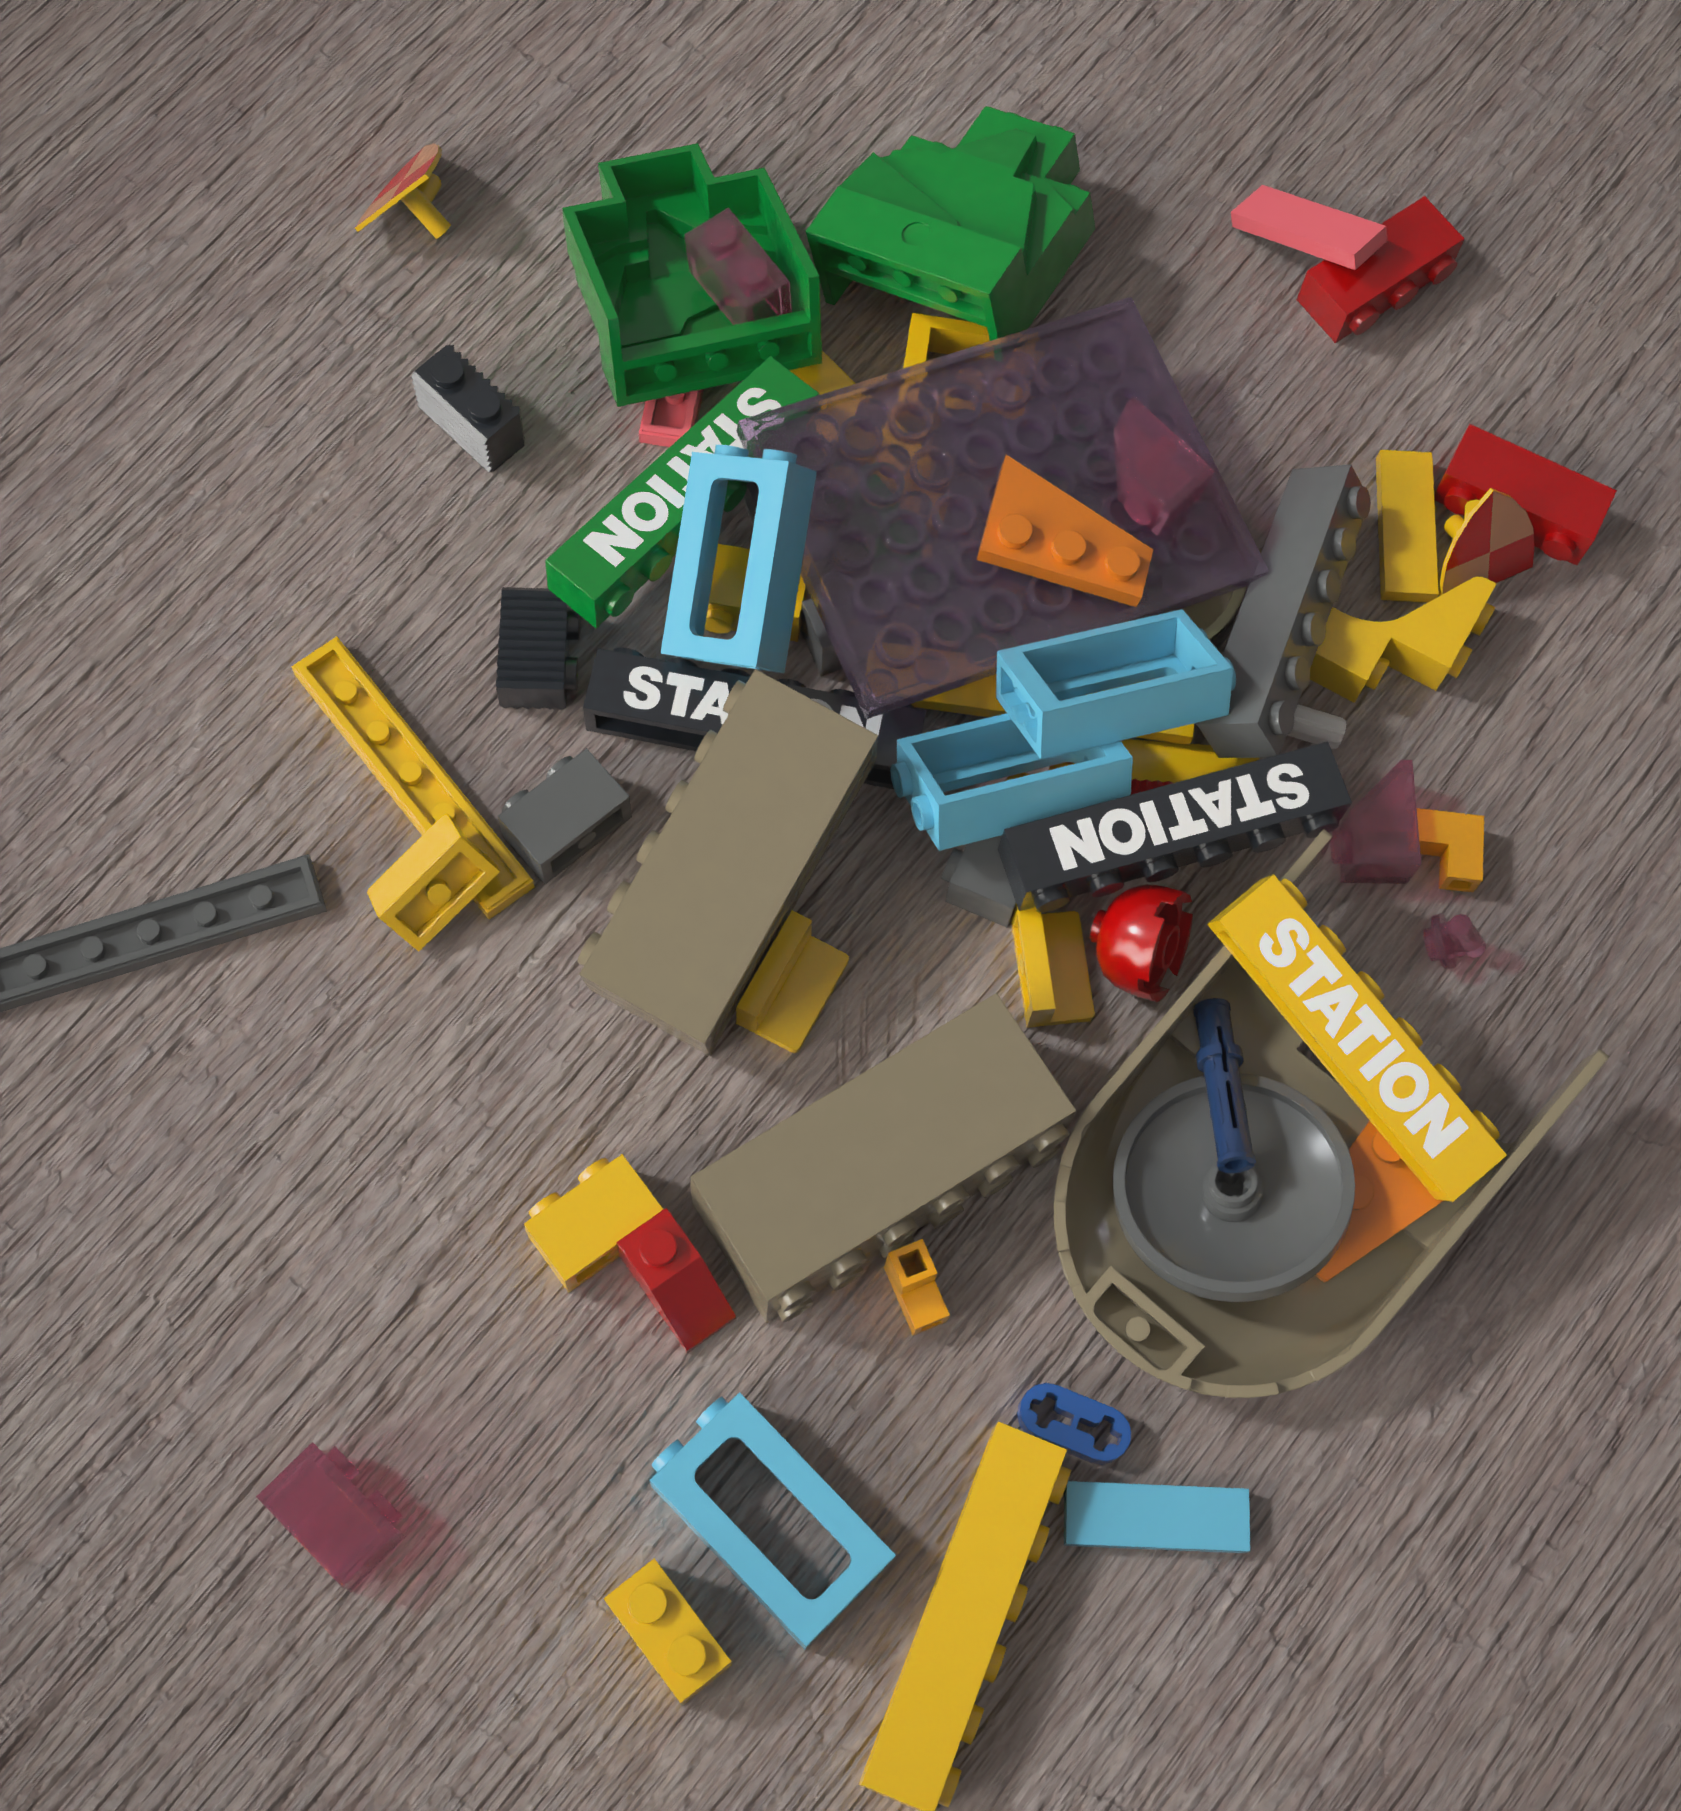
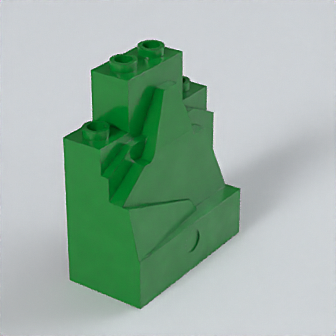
M985 106L955 148L947 147L940 142H931L911 135L901 149L893 150L889 156L879 157L873 152L836 188L805 231L815 267L819 274L825 302L835 305L853 280L987 327L994 362L1004 365L1096 229L1091 193L1071 184L1080 172L1075 133L1066 131L1058 126H1050L1021 117L1013 112H1004Z
M698 143L599 162L602 200L562 208L567 252L575 270L576 281L598 333L602 369L617 407L742 381L770 356L788 370L822 364L819 274L765 167L714 177Z

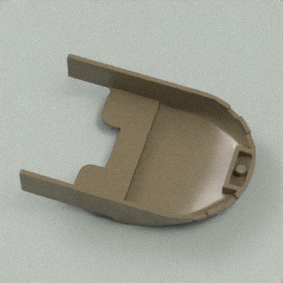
M1323 829L1279 881L1285 878L1298 887L1323 858L1333 836ZM1223 946L1097 1093L1082 1113L1069 1137L1061 1158L1054 1196V1230L1057 1250L1065 1277L1082 1311L1099 1334L1118 1353L1138 1368L1164 1382L1204 1395L1227 1398H1255L1277 1395L1319 1381L1344 1367L1364 1351L1381 1333L1610 1056L1601 1049H1598L1582 1060L1513 1143H1503L1497 1139L1496 1142L1507 1156L1454 1202H1441L1329 1281L1324 1283L1314 1275L1305 1283L1288 1292L1267 1299L1248 1302H1227L1199 1297L1171 1285L1155 1274L1138 1257L1121 1229L1116 1214L1113 1190L1115 1158L1123 1135L1132 1120L1152 1099L1165 1090L1189 1079L1204 1076V1073L1197 1068L1196 1053L1200 1049L1196 1019L1193 1015L1194 1005L1210 998L1227 1000L1231 1007L1230 1016L1235 1044L1239 1045L1243 1052L1244 1062L1239 1068L1240 1073L1262 1076L1281 1082L1308 1097L1332 1120L1341 1133L1348 1149L1369 1122L1366 1115L1341 1085L1297 1050L1303 1042L1302 1038L1229 950Z

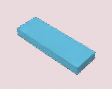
M1068 1481L1064 1491V1546L1248 1553L1250 1552L1249 1489Z

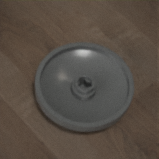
M1240 1073L1247 1108L1252 1149L1256 1158L1253 1168L1240 1173H1225L1217 1168L1218 1158L1212 1120L1210 1118L1205 1076H1200L1165 1090L1152 1099L1136 1115L1120 1142L1113 1172L1114 1203L1121 1229L1128 1243L1144 1264L1159 1277L1185 1292L1203 1298L1227 1302H1248L1278 1296L1300 1286L1316 1275L1330 1261L1346 1235L1355 1196V1176L1352 1159L1341 1133L1328 1115L1308 1097L1281 1082Z

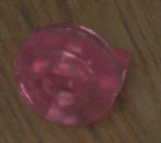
M1443 913L1432 915L1431 927L1425 928L1423 931L1424 942L1430 960H1440L1445 970L1456 967V957L1467 955L1476 958L1481 956L1486 950L1484 939L1470 918L1464 914L1456 915L1448 922Z

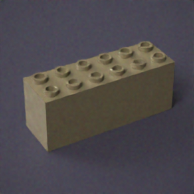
M754 669L747 683L738 680L733 686L723 706V711L728 713L726 720L718 733L709 730L703 738L694 757V761L700 763L689 783L681 780L673 790L665 808L667 812L671 813L661 833L652 830L646 837L636 858V861L641 863L642 866L631 884L623 881L618 886L607 908V912L613 914L602 935L597 932L591 934L582 948L577 961L584 966L579 975L591 991L708 1056H711L733 1017L738 1003L786 919L795 907L875 765L877 758V734Z
M995 993L690 1176L692 1204L764 1321L768 1323L777 1316H780L783 1322H787L810 1308L814 1304L811 1296L830 1284L833 1290L837 1291L855 1281L865 1272L861 1265L879 1253L886 1260L889 1252L913 1243L915 1240L912 1234L929 1222L937 1229L952 1221L964 1211L961 1204L979 1191L984 1198H987L1006 1187L1014 1179L1011 1173L1021 1165L1029 1161L1031 1166L1036 1168L1053 1158L1062 1150L1059 1143L1070 1134L1067 1129L1076 1113V1109L999 995Z

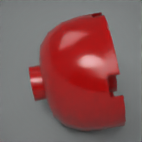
M1145 884L1129 888L1114 898L1107 911H1098L1092 923L1090 940L1093 943H1097L1096 956L1103 975L1115 987L1156 1003L1166 996L1170 989L1160 987L1168 968L1174 975H1178L1188 947L1193 914L1182 911L1183 903L1192 902L1191 896L1186 892L1165 886Z

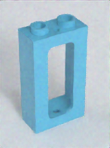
M716 445L714 454L692 452L661 654L695 661L785 673L817 471L796 464V454L779 450L764 449L762 459L748 457L749 450L728 445ZM728 480L755 482L759 488L737 632L729 640L703 637Z
M1183 609L997 651L996 699L1041 760L1229 715L1231 691L1236 686V674L1231 661L1222 656L1210 642L1206 632L1198 628Z
M1006 713L897 739V763L891 765V780L899 798L905 797L910 804L917 828L920 831L926 830L937 849L941 851L1001 836L1004 829L1131 795L1133 757L1123 743L1117 741L1041 760ZM1064 762L1075 763L946 796L943 793Z
M740 1392L729 1403L721 1396L697 1419L696 1423L702 1429L685 1446L677 1439L654 1460L651 1466L657 1473L650 1479V1484L658 1495L805 1650L893 1561L896 1555ZM730 1439L741 1440L849 1553V1567L818 1598L807 1599L803 1597L696 1483V1471L726 1441Z

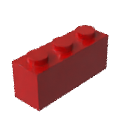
M1423 196L1381 223L1387 229V242L1356 270L1328 260H1323L1307 270L1296 300L1334 343L1342 340L1352 332L1355 335L1364 333L1377 321L1380 314L1391 307L1395 310L1401 309L1415 297L1420 288L1429 282H1432L1433 285L1441 283L1457 267L1458 263L1455 259L1465 238L1426 196Z
M1469 424L1434 493V500L1445 505L1451 512L1464 516L1466 503L1471 500H1480L1490 488L1507 494L1527 512L1533 526L1534 546L1543 550L1546 555L1553 559L1568 561L1577 566L1594 542L1617 490Z

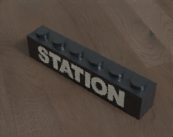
M620 647L613 649V651L598 648L583 705L585 727L587 731L697 752L708 731L713 730L718 733L726 720L728 713L723 711V706L733 686L738 680L747 683L751 675L735 668H726L721 671L700 668L692 661L682 658H670L667 661L648 658L630 648ZM792 679L777 680L877 734L876 763L864 784L894 789L891 780V765L897 763V739L922 734L925 710L915 709L912 704L902 700L890 699L878 702L863 699L858 694L845 689H833L826 692L806 688L801 682Z
M1327 741L1004 829L998 846V852L1018 910L1023 911L1036 907L1038 912H1049L1069 903L1070 897L1090 892L1092 897H1103L1119 891L1124 887V882L1145 877L1146 882H1157L1176 874L1179 871L1178 867L1196 862L1199 863L1200 867H1211L1230 859L1233 855L1232 853L1252 847L1253 852L1260 853L1282 845L1286 838L1305 833L1307 838H1315L1323 829L1330 833L1339 827V822L1352 804V801Z

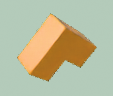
M1415 808L1406 820L1405 853L1440 856L1439 889L1473 893L1483 881L1484 816Z
M920 1239L889 1252L884 1269L912 1335H917L946 1323L950 1314L935 1282L938 1272L924 1240Z

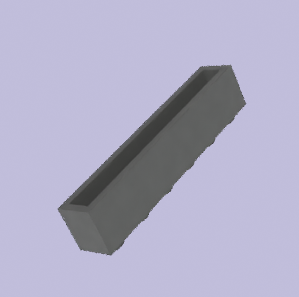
M1351 464L1292 469L1223 653V657L1231 661L1236 674V686L1231 691L1229 715L1197 722L1198 727L1218 758H1268L1279 755L1286 736L1293 729L1294 713L1301 693L1309 684L1310 668L1317 648L1325 639L1328 617L1333 603L1339 599L1341 581L1348 561L1355 554L1356 539L1363 519L1370 512L1369 492L1365 486H1362Z

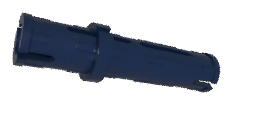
M1210 998L1196 1003L1193 1009L1200 1049L1196 1053L1197 1068L1205 1076L1210 1118L1212 1120L1218 1158L1217 1168L1225 1173H1240L1255 1166L1254 1163H1256L1239 1070L1244 1062L1242 1048L1235 1044L1230 1016V1003L1222 998Z

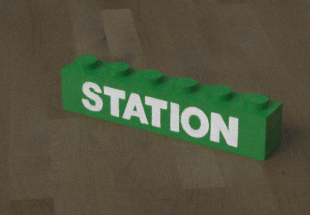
M772 356L768 357L545 560L548 589L595 628L599 627L610 615L617 617L622 614L632 602L634 593L648 580L651 582L658 580L667 571L672 558L676 555L692 452L714 454L716 445H728L749 450L748 457L762 459L764 449L781 451L783 448L795 443L801 445L813 435L818 426L819 393ZM728 480L723 509L725 512L732 511L741 502L746 493V484L748 482Z

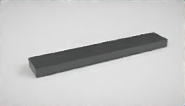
M307 854L0 948V1012L327 912L310 855Z

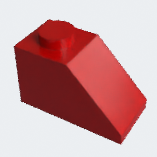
M667 1208L616 1242L619 1257L687 1353L736 1319L734 1311L703 1258Z

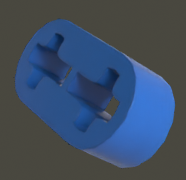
M1050 1383L1035 1385L1025 1393L1018 1405L1017 1418L1019 1426L1025 1433L1067 1449L1066 1453L1087 1462L1099 1465L1112 1463L1125 1453L1130 1444V1425L1121 1412L1059 1385ZM1045 1397L1053 1399L1055 1401L1053 1411L1071 1419L1070 1424L1066 1425L1052 1420L1046 1428L1038 1426L1036 1424L1038 1414L1029 1410L1030 1403L1040 1405ZM1102 1420L1111 1423L1110 1434L1118 1438L1117 1445L1109 1443L1102 1451H1098L1093 1447L1095 1438L1091 1434L1077 1429L1078 1423L1089 1427H1097Z

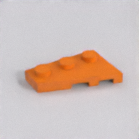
M1006 454L1001 466L976 560L1137 607L1143 595L1153 549Z
M1370 1120L1348 1149L1355 1176L1354 1205L1350 1224L1341 1245L1330 1261L1315 1275L1324 1283L1443 1202V1200L1434 1199Z

